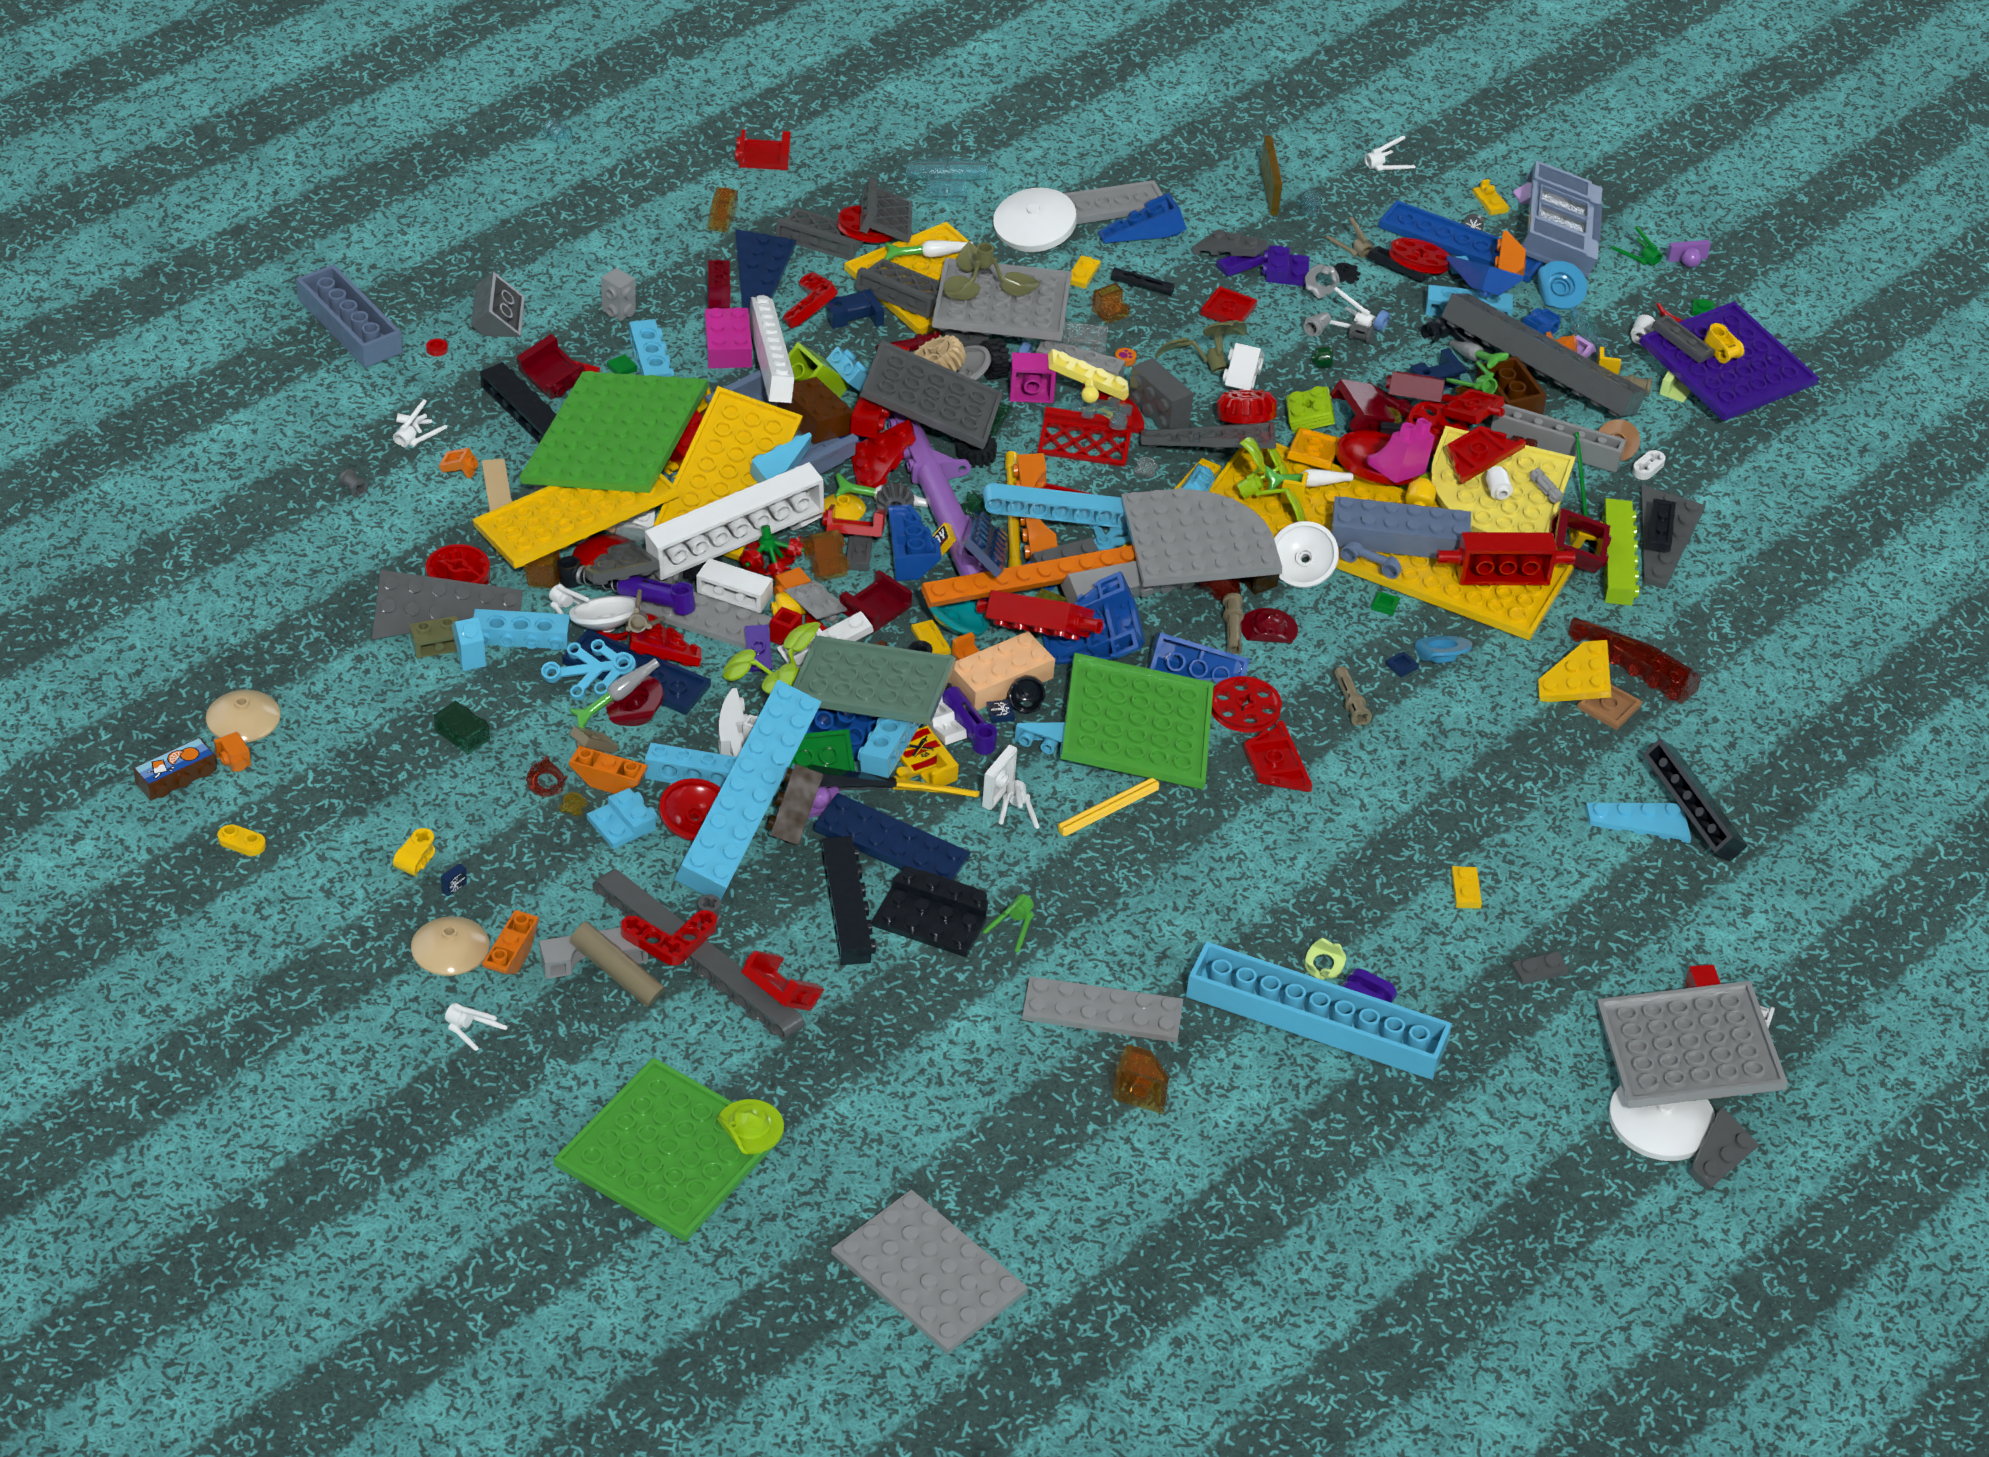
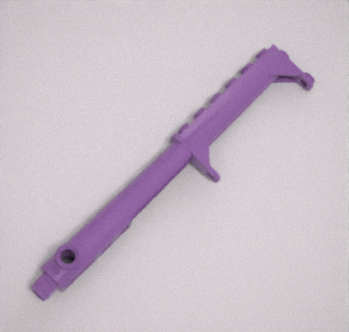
M890 411V416L887 419L888 428L894 427L909 418L895 411ZM909 419L914 428L916 441L912 446H907L903 452V459L906 460L908 472H911L912 482L921 485L938 527L940 528L944 522L952 526L957 540L948 550L959 575L964 576L989 571L963 545L969 515L964 514L948 482V479L967 475L971 470L969 461L953 459L933 450L920 422ZM960 466H965L963 470H958ZM989 597L979 598V600L984 599L989 601Z

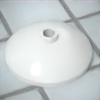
M1309 521L1296 522L1286 526L1274 538L1282 564V574H1280L1279 579L1284 583L1297 588H1310L1326 581L1335 571L1339 559V549L1334 536L1324 526ZM1304 557L1310 558L1308 562H1302Z
M605 596L591 599L588 602L584 601L571 608L569 611L570 619L577 625L591 630L611 632L616 627L628 622L629 617L634 612L636 598L631 596Z

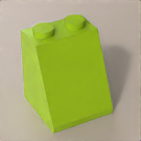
M797 342L789 352L788 356L794 374V382L817 377L839 398L850 386L825 358L801 343Z

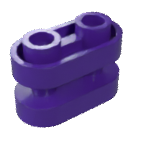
M1360 968L1354 969L1347 977V981L1341 985L1342 987L1390 1003L1397 996V991L1391 982Z

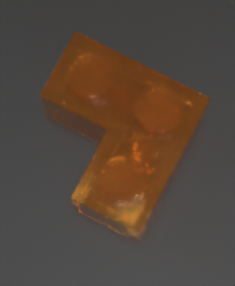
M839 529L811 534L801 538L802 543H804L805 558L812 561L816 581L848 575L849 562L843 554L842 548H844L845 542L843 535L839 534Z

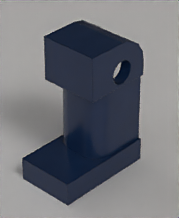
M871 289L854 294L837 296L827 303V321L832 329L848 326V321L870 317L875 327L884 325L885 310Z
M1447 348L1441 350L1439 365L1428 367L1425 362L1411 365L1409 373L1444 378L1445 390L1461 386L1447 382L1446 378L1461 380L1458 375L1466 373L1467 369L1453 352Z

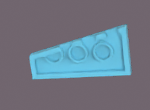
M1586 803L1585 809L1589 825L1619 831L1623 829L1634 831V833L1641 835L1651 834L1659 836V838L1679 839L1681 842H1691L1686 815L1678 803Z

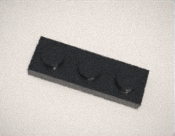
M1377 246L1369 251L1368 258L1374 260L1375 264L1390 267L1392 271L1398 274L1404 273L1414 281L1421 282L1432 275L1400 265L1390 257L1389 250Z
M1653 498L1647 548L1670 552L1676 502Z

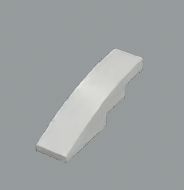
M941 698L931 725L928 726L945 745L967 738L966 729L955 720L954 711Z

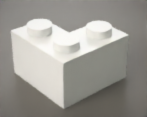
M1235 343V347H1231L1228 355V360H1230L1229 369H1225L1223 375L1225 386L1235 390H1250L1254 388L1256 377L1261 373L1265 357L1263 351L1260 348Z

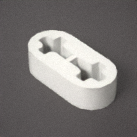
M1657 450L1648 451L1634 463L1632 469L1633 476L1641 480L1651 478L1663 468L1665 455Z

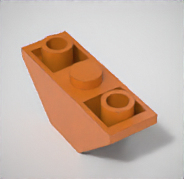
M1503 231L1502 239H1498L1497 251H1500V256L1495 258V268L1524 276L1526 249L1508 231Z
M578 746L569 761V766L590 787L614 794L637 786L648 769L646 764L583 746Z
M515 910L484 959L482 967L504 974H517L531 951L539 917Z

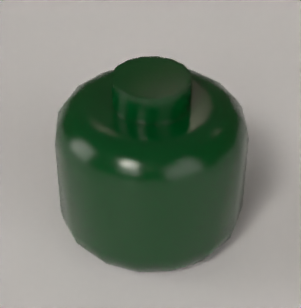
M1317 347L1315 349V354H1312V362H1315L1316 368L1332 367L1333 351L1331 347Z

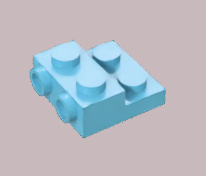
M837 346L826 360L849 385L861 391L868 375L866 372L868 368L862 362L855 360L857 356L849 349L844 351Z
M627 788L609 796L607 805L587 813V820L610 847L614 849L656 830L657 814L653 807L647 808L644 805L643 797L639 792L634 793L630 788Z

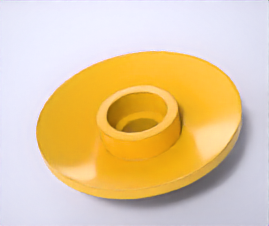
M846 493L838 496L837 499L835 494H832L824 499V512L826 509L828 510L831 504L836 505L835 517L839 519L858 520L866 511L865 503L853 494Z

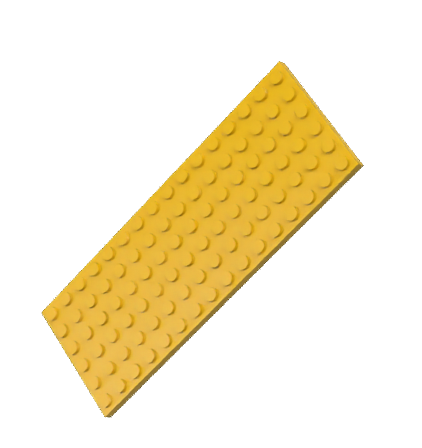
M1276 443V450L1286 465L1289 474H1301L1307 469L1326 470L1287 459L1290 448ZM1239 448L1215 479L1208 492L1233 498L1252 509L1266 522L1275 538L1286 526L1298 522L1295 511L1291 504L1280 503L1281 493L1265 494L1259 497L1254 494L1246 499L1243 498L1238 489L1237 482L1246 479V476L1252 474L1258 466L1246 448ZM1260 448L1264 464L1271 470L1274 469L1276 465L1271 458L1269 448ZM1332 464L1330 471L1352 473L1346 468ZM1260 471L1257 475L1262 476V475L1265 474V472L1262 473V472ZM1353 474V481L1306 487L1302 505L1305 521L1318 523L1331 532V518L1335 496L1406 504L1407 490L1393 485L1372 482ZM1268 478L1263 479L1265 487L1261 488L1262 491L1268 490L1270 482ZM1280 483L1275 489H1281L1283 483ZM1435 501L1433 507L1442 508L1437 501ZM1339 547V559L1336 567L1339 570L1529 641L1575 569V566L1570 564H1555L1550 585H1459L1455 568L1456 564H1437L1436 558L1376 552L1388 558L1394 556L1401 565V573L1398 577L1389 579L1382 573L1383 565L1361 556L1355 562H1346L1340 556L1342 548Z

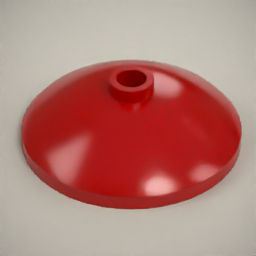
M616 535L593 536L585 543L578 544L572 556L578 557L580 563L584 566L594 565V560L600 554H607V549L610 546L631 541Z
M698 778L682 779L671 784L663 792L659 803V813L663 823L677 836L694 841L721 787L710 781Z

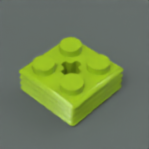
M1316 386L1312 390L1304 392L1295 391L1286 396L1288 418L1293 433H1297L1299 427L1312 430L1335 424L1332 398L1328 386Z

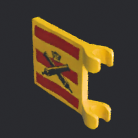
M928 725L917 729L900 758L904 766L896 769L897 776H894V778L910 780L914 776L935 768L937 765V753L944 750L947 751Z

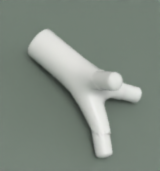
M398 413L396 422L405 423L410 416ZM423 414L416 416L410 425L418 433H421L422 430L419 424L432 423V420L425 419L427 415Z

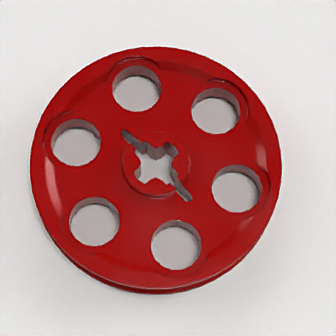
M861 205L844 208L838 214L837 227L850 238L870 243H882L895 239V237L872 228L869 229L867 234L859 231Z
M1398 238L1391 242V248L1389 249L1390 257L1404 267L1429 274H1440L1449 270L1450 263L1446 260L1449 253L1435 244L1414 238Z
M1424 401L1416 404L1411 409L1405 423L1409 422L1415 425L1416 423L1413 419L1425 418L1432 423L1430 433L1435 435L1430 456L1434 458L1445 426L1469 431L1465 421L1443 416L1442 407L1445 404L1435 401ZM1426 409L1431 410L1435 416L1429 415ZM1446 418L1452 419L1454 424L1447 422Z
M1236 676L1219 682L1213 688L1211 714L1226 728L1244 733L1260 732L1273 726L1280 717L1281 697L1273 686L1261 679L1249 676ZM1243 686L1246 690H1238L1235 687ZM1258 693H1266L1269 696L1261 697ZM1223 695L1228 697L1229 699L1221 700L1218 698V696ZM1249 698V702L1247 703V705L1244 706V710L1242 711L1244 703H1246ZM1264 709H1270V710H1272L1274 713L1267 714V713L1263 712L1262 710H1264ZM1230 712L1233 714V716L1227 717L1224 716L1222 713ZM1253 719L1256 723H1247L1245 720Z

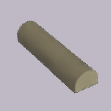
M588 921L583 922L572 934L570 943L646 1007H649L665 991L666 987Z

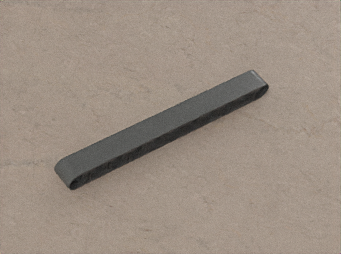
M612 869L593 882L592 886L595 894L603 896L605 898L604 901L613 908L617 907L622 911L621 914L624 917H640L671 936L685 924L684 921L617 869ZM693 935L683 936L688 941L696 939ZM708 940L683 962V964L687 963L692 967L691 970L701 978L705 977L710 981L709 984L717 991L724 992L728 996L726 998L732 1003L746 1010L745 1013L751 1018L763 1023V1027L771 1034L778 1035L782 1042L804 1028V1020L797 1010L784 1007L741 973L743 968Z

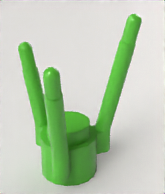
M1476 361V364L1485 375L1478 377L1475 383L1446 378L1447 382L1471 387L1490 394H1494L1497 389V381L1493 378L1494 373L1488 371L1480 361Z
M1024 894L1018 895L1007 909L983 930V933L993 929L1009 914L1015 920L1024 919L1015 952H1019L1029 923L1034 917V914L1031 912L1034 908L1032 899Z

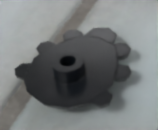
M1338 263L1333 266L1341 282L1346 281L1348 284H1353L1355 281H1359L1357 276H1360L1361 273L1357 271L1358 266L1349 263Z

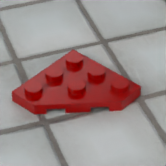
M909 419L879 433L876 439L868 438L856 443L855 455L851 458L857 485L876 488L886 484L888 481L886 479L887 475L900 464L904 458L903 452L907 446H912L916 441L914 428Z
M646 613L648 621L658 618L655 615ZM659 623L652 626L651 629L646 628L639 633L632 630L629 631L630 649L638 654H650L666 661L669 659L674 660L684 666L693 665L699 667L702 659L701 648L695 643L690 646L684 641V636L672 627L666 629Z

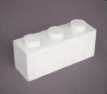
M709 558L697 574V593L761 613L773 596V579Z

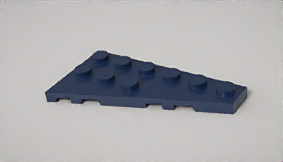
M735 229L742 308H748V312L750 311L751 297L757 298L759 295H764L773 299L796 247V240Z

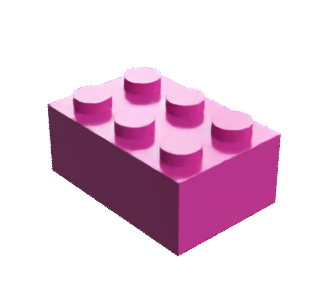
M748 308L705 309L708 368L752 367V341Z

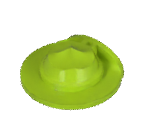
M744 1099L733 1102L725 1107L716 1118L739 1150L746 1155L759 1154L770 1150L780 1141L784 1132V1121L780 1112L771 1104L761 1100Z

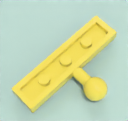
M1055 349L1049 352V369L1085 384V388L1081 393L1084 402L1089 404L1096 402L1099 397L1098 390L1123 401L1129 396L1128 381L1124 378L1110 374L1102 368L1089 365L1083 360L1075 359L1064 352H1059Z

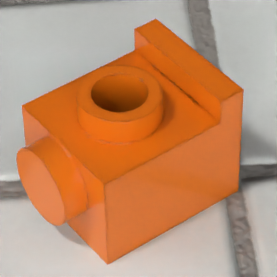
M238 732L214 740L216 757L220 758L223 766L228 765L232 772H240L246 769V767L251 766L249 749Z

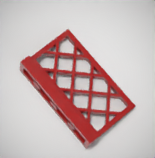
M1046 407L1037 453H1044L1046 456L1125 467L1132 436L1133 419ZM1047 427L1058 428L1059 432L1051 435ZM1075 430L1079 431L1081 435L1073 438L1069 432ZM1095 433L1101 434L1103 438L1095 441L1091 435ZM1064 435L1069 441L1061 445L1056 439ZM1124 437L1126 440L1117 444L1113 438ZM1086 438L1091 444L1083 448L1078 442ZM1108 441L1112 448L1105 451L1100 445ZM1050 442L1056 446L1053 450L1043 449ZM1072 445L1078 450L1075 453H1068L1066 451ZM1096 449L1100 454L1098 456H1090L1087 452ZM1118 452L1122 456V460L1112 459L1109 455Z

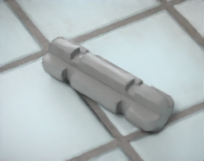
M1540 468L1532 470L1530 478L1546 496H1549L1548 498L1553 503L1560 502L1563 493L1544 475L1545 473Z

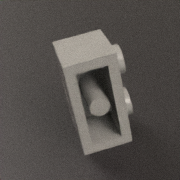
M618 268L601 277L602 310L609 317H615L620 321L626 317L633 316L636 312L635 278Z

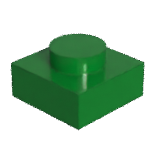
M1693 298L1691 316L1714 309V301Z

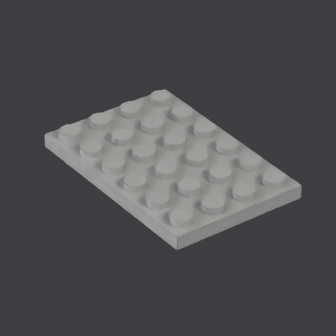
M912 1189L831 1248L833 1256L946 1354H949L1020 1299L1028 1290L1026 1285Z

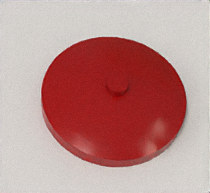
M1354 431L1343 435L1338 441L1336 448L1338 461L1348 471L1361 478L1387 485H1404L1411 483L1421 476L1394 483L1368 465V456L1382 450L1392 435L1376 431Z

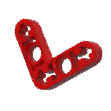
M814 272L804 275L799 280L800 286L809 295L783 315V320L789 328L800 325L837 295L838 291L831 281Z
M701 910L672 936L640 917L627 916L621 921V936L626 941L664 963L676 966L683 963L716 931L717 916L712 911ZM693 935L696 939L688 941L683 936ZM653 937L659 939L660 941L658 943L653 944L647 942L646 940L648 938Z

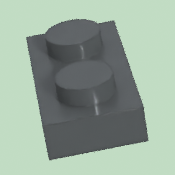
M849 535L846 569L869 571L873 536Z
M1559 952L1514 961L1511 965L1521 985L1568 975L1569 972Z

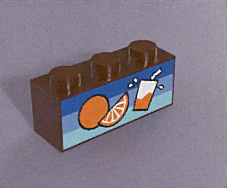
M200 737L133 768L135 784L150 801L158 797L163 798L169 792L180 787H186L192 781L201 777H208L217 770L215 754Z

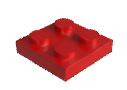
M1219 286L1201 308V315L1219 322L1230 320L1245 322L1257 307V299Z

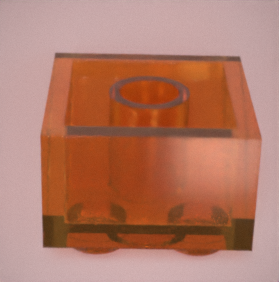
M1126 1044L1117 1065L1113 1100L1164 1115L1170 1078L1152 1051Z

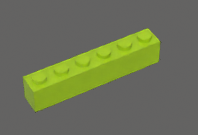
M1605 499L1602 522L1611 525L1609 533L1611 535V542L1607 547L1609 558L1604 566L1605 603L1632 606L1634 598L1638 599L1639 585H1636L1639 570H1635L1638 565V555H1635L1638 540H1634L1637 534V525H1633L1636 521L1633 501Z

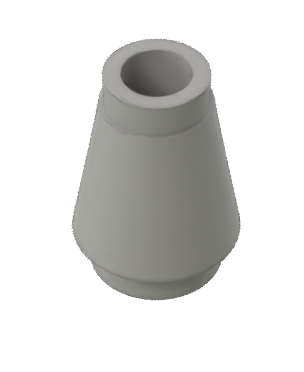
M1322 312L1308 317L1303 326L1305 333L1309 336L1321 335L1330 323L1331 316L1327 312Z

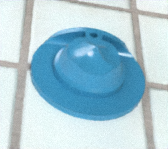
M1553 261L1541 267L1538 271L1539 291L1545 305L1560 310H1567L1577 307L1584 300L1587 294V281L1583 273L1575 265L1565 261Z
M1433 636L1417 640L1415 649L1422 661L1431 660L1435 663H1447L1455 661L1458 654L1470 651L1472 649V642L1455 636Z

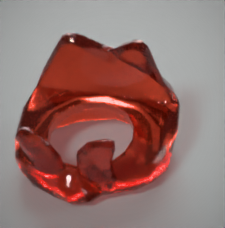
M546 755L543 760L533 764L526 776L528 788L534 794L541 797H551L563 792L568 776H564L562 771ZM545 773L552 774L557 779V785H551L550 789L543 788L538 783V777Z

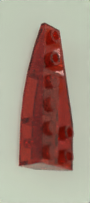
M1576 617L1571 619L1568 635L1577 642H1580L1582 639L1588 641L1607 640L1608 657L1612 664L1627 670L1631 676L1640 678L1649 687L1661 691L1670 700L1683 704L1698 691L1702 675L1655 646L1600 624Z

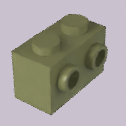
M457 616L409 624L410 639L416 658L457 652L451 625L458 621Z

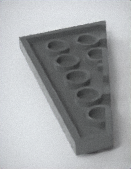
M1274 422L1141 430V445H1146L1147 447H1157L1159 445L1213 447L1214 449H1224L1226 447L1245 448L1240 442L1247 437H1252L1259 448L1276 449Z
M1641 485L1643 582L1666 589L1704 512L1705 505ZM1653 498L1676 502L1670 552L1647 548Z
M380 570L371 641L410 634L409 624L452 616H457L458 621L473 618L475 609L520 611L523 590Z

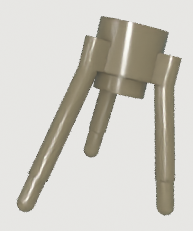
M1350 217L1349 220L1358 236V239L1353 243L1354 249L1326 235L1327 239L1351 253L1353 257H1368L1369 251L1374 248L1364 236L1353 217Z
M641 589L637 591L634 612L629 617L628 622L625 623L626 631L632 630L639 633L646 628L651 629L652 626L665 620V616H662L653 621H648L646 613L640 611Z

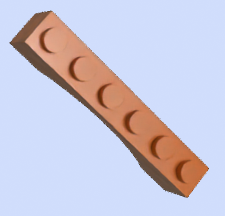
M1044 453L1017 455V464H1013L1014 478L1018 477V480H1015L1016 486L1043 489L1046 485ZM1020 517V526H1025L1022 529V541L1027 542V545H1024L1025 559L1031 560L1030 557L1033 553L1058 546L1056 533L1050 530L1040 519Z

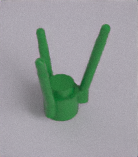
M1635 226V229L1644 241L1640 238H1636V240L1644 247L1641 252L1642 258L1615 246L1610 247L1643 265L1649 264L1654 266L1660 263L1663 258V254L1657 249L1658 247L1651 242L1639 226Z

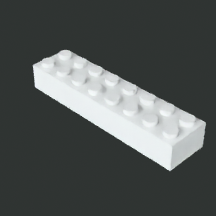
M808 462L645 530L646 551L658 559L660 564V570H656L654 573L660 581L704 563L709 558H716L758 540L762 536L761 526L770 525L772 534L824 512L823 478L811 463Z

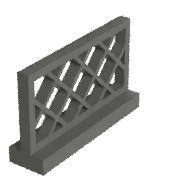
M869 177L861 196L859 231L867 234L869 229L872 228L909 243L912 229L913 201L878 188L877 180Z
M796 208L785 219L779 218L777 220L775 236L796 240V245L848 261L854 259L856 252L866 243L848 236H842L845 234L836 229L838 220Z
M883 258L868 269L864 267L858 269L855 289L860 291L871 289L875 297L929 319L933 316V309L935 308L938 291L936 290H939L940 281Z

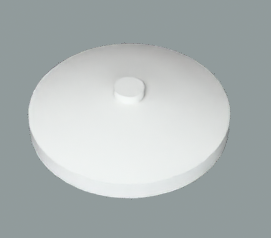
M1030 188L1016 192L1002 201L995 211L993 223L996 235L1006 245L1024 252H1039L1056 247L1068 239L1076 227L1077 215L1073 202L1062 192L1050 188Z
M1621 1085L1614 1092L1609 1106L1610 1123L1619 1139L1629 1148L1644 1156L1664 1161L1684 1160L1697 1155L1699 1148L1703 1145L1708 1129L1712 1126L1715 1119L1714 1110L1708 1099L1628 1109Z

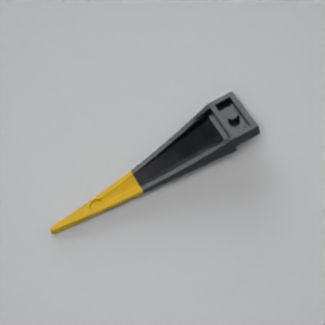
M812 764L809 768L823 774L819 788L837 786L839 791L909 790L978 797L980 791L893 777L886 778L868 773ZM781 781L780 791H783L786 782Z

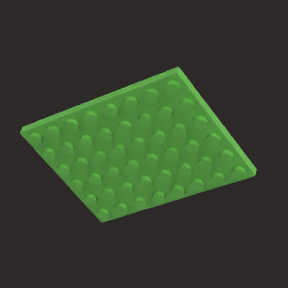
M582 372L521 473V484L650 493L709 387L708 380L695 377L679 378L676 376L615 374L613 372Z

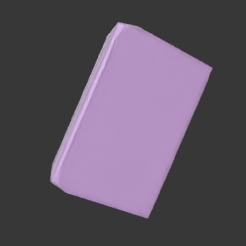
M1528 182L1513 191L1520 204L1530 203L1532 183Z
M1579 335L1576 336L1577 353L1587 358L1596 352L1594 344Z

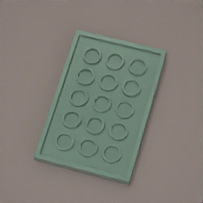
M816 635L792 687L822 701L819 708L931 725L956 661L955 656Z

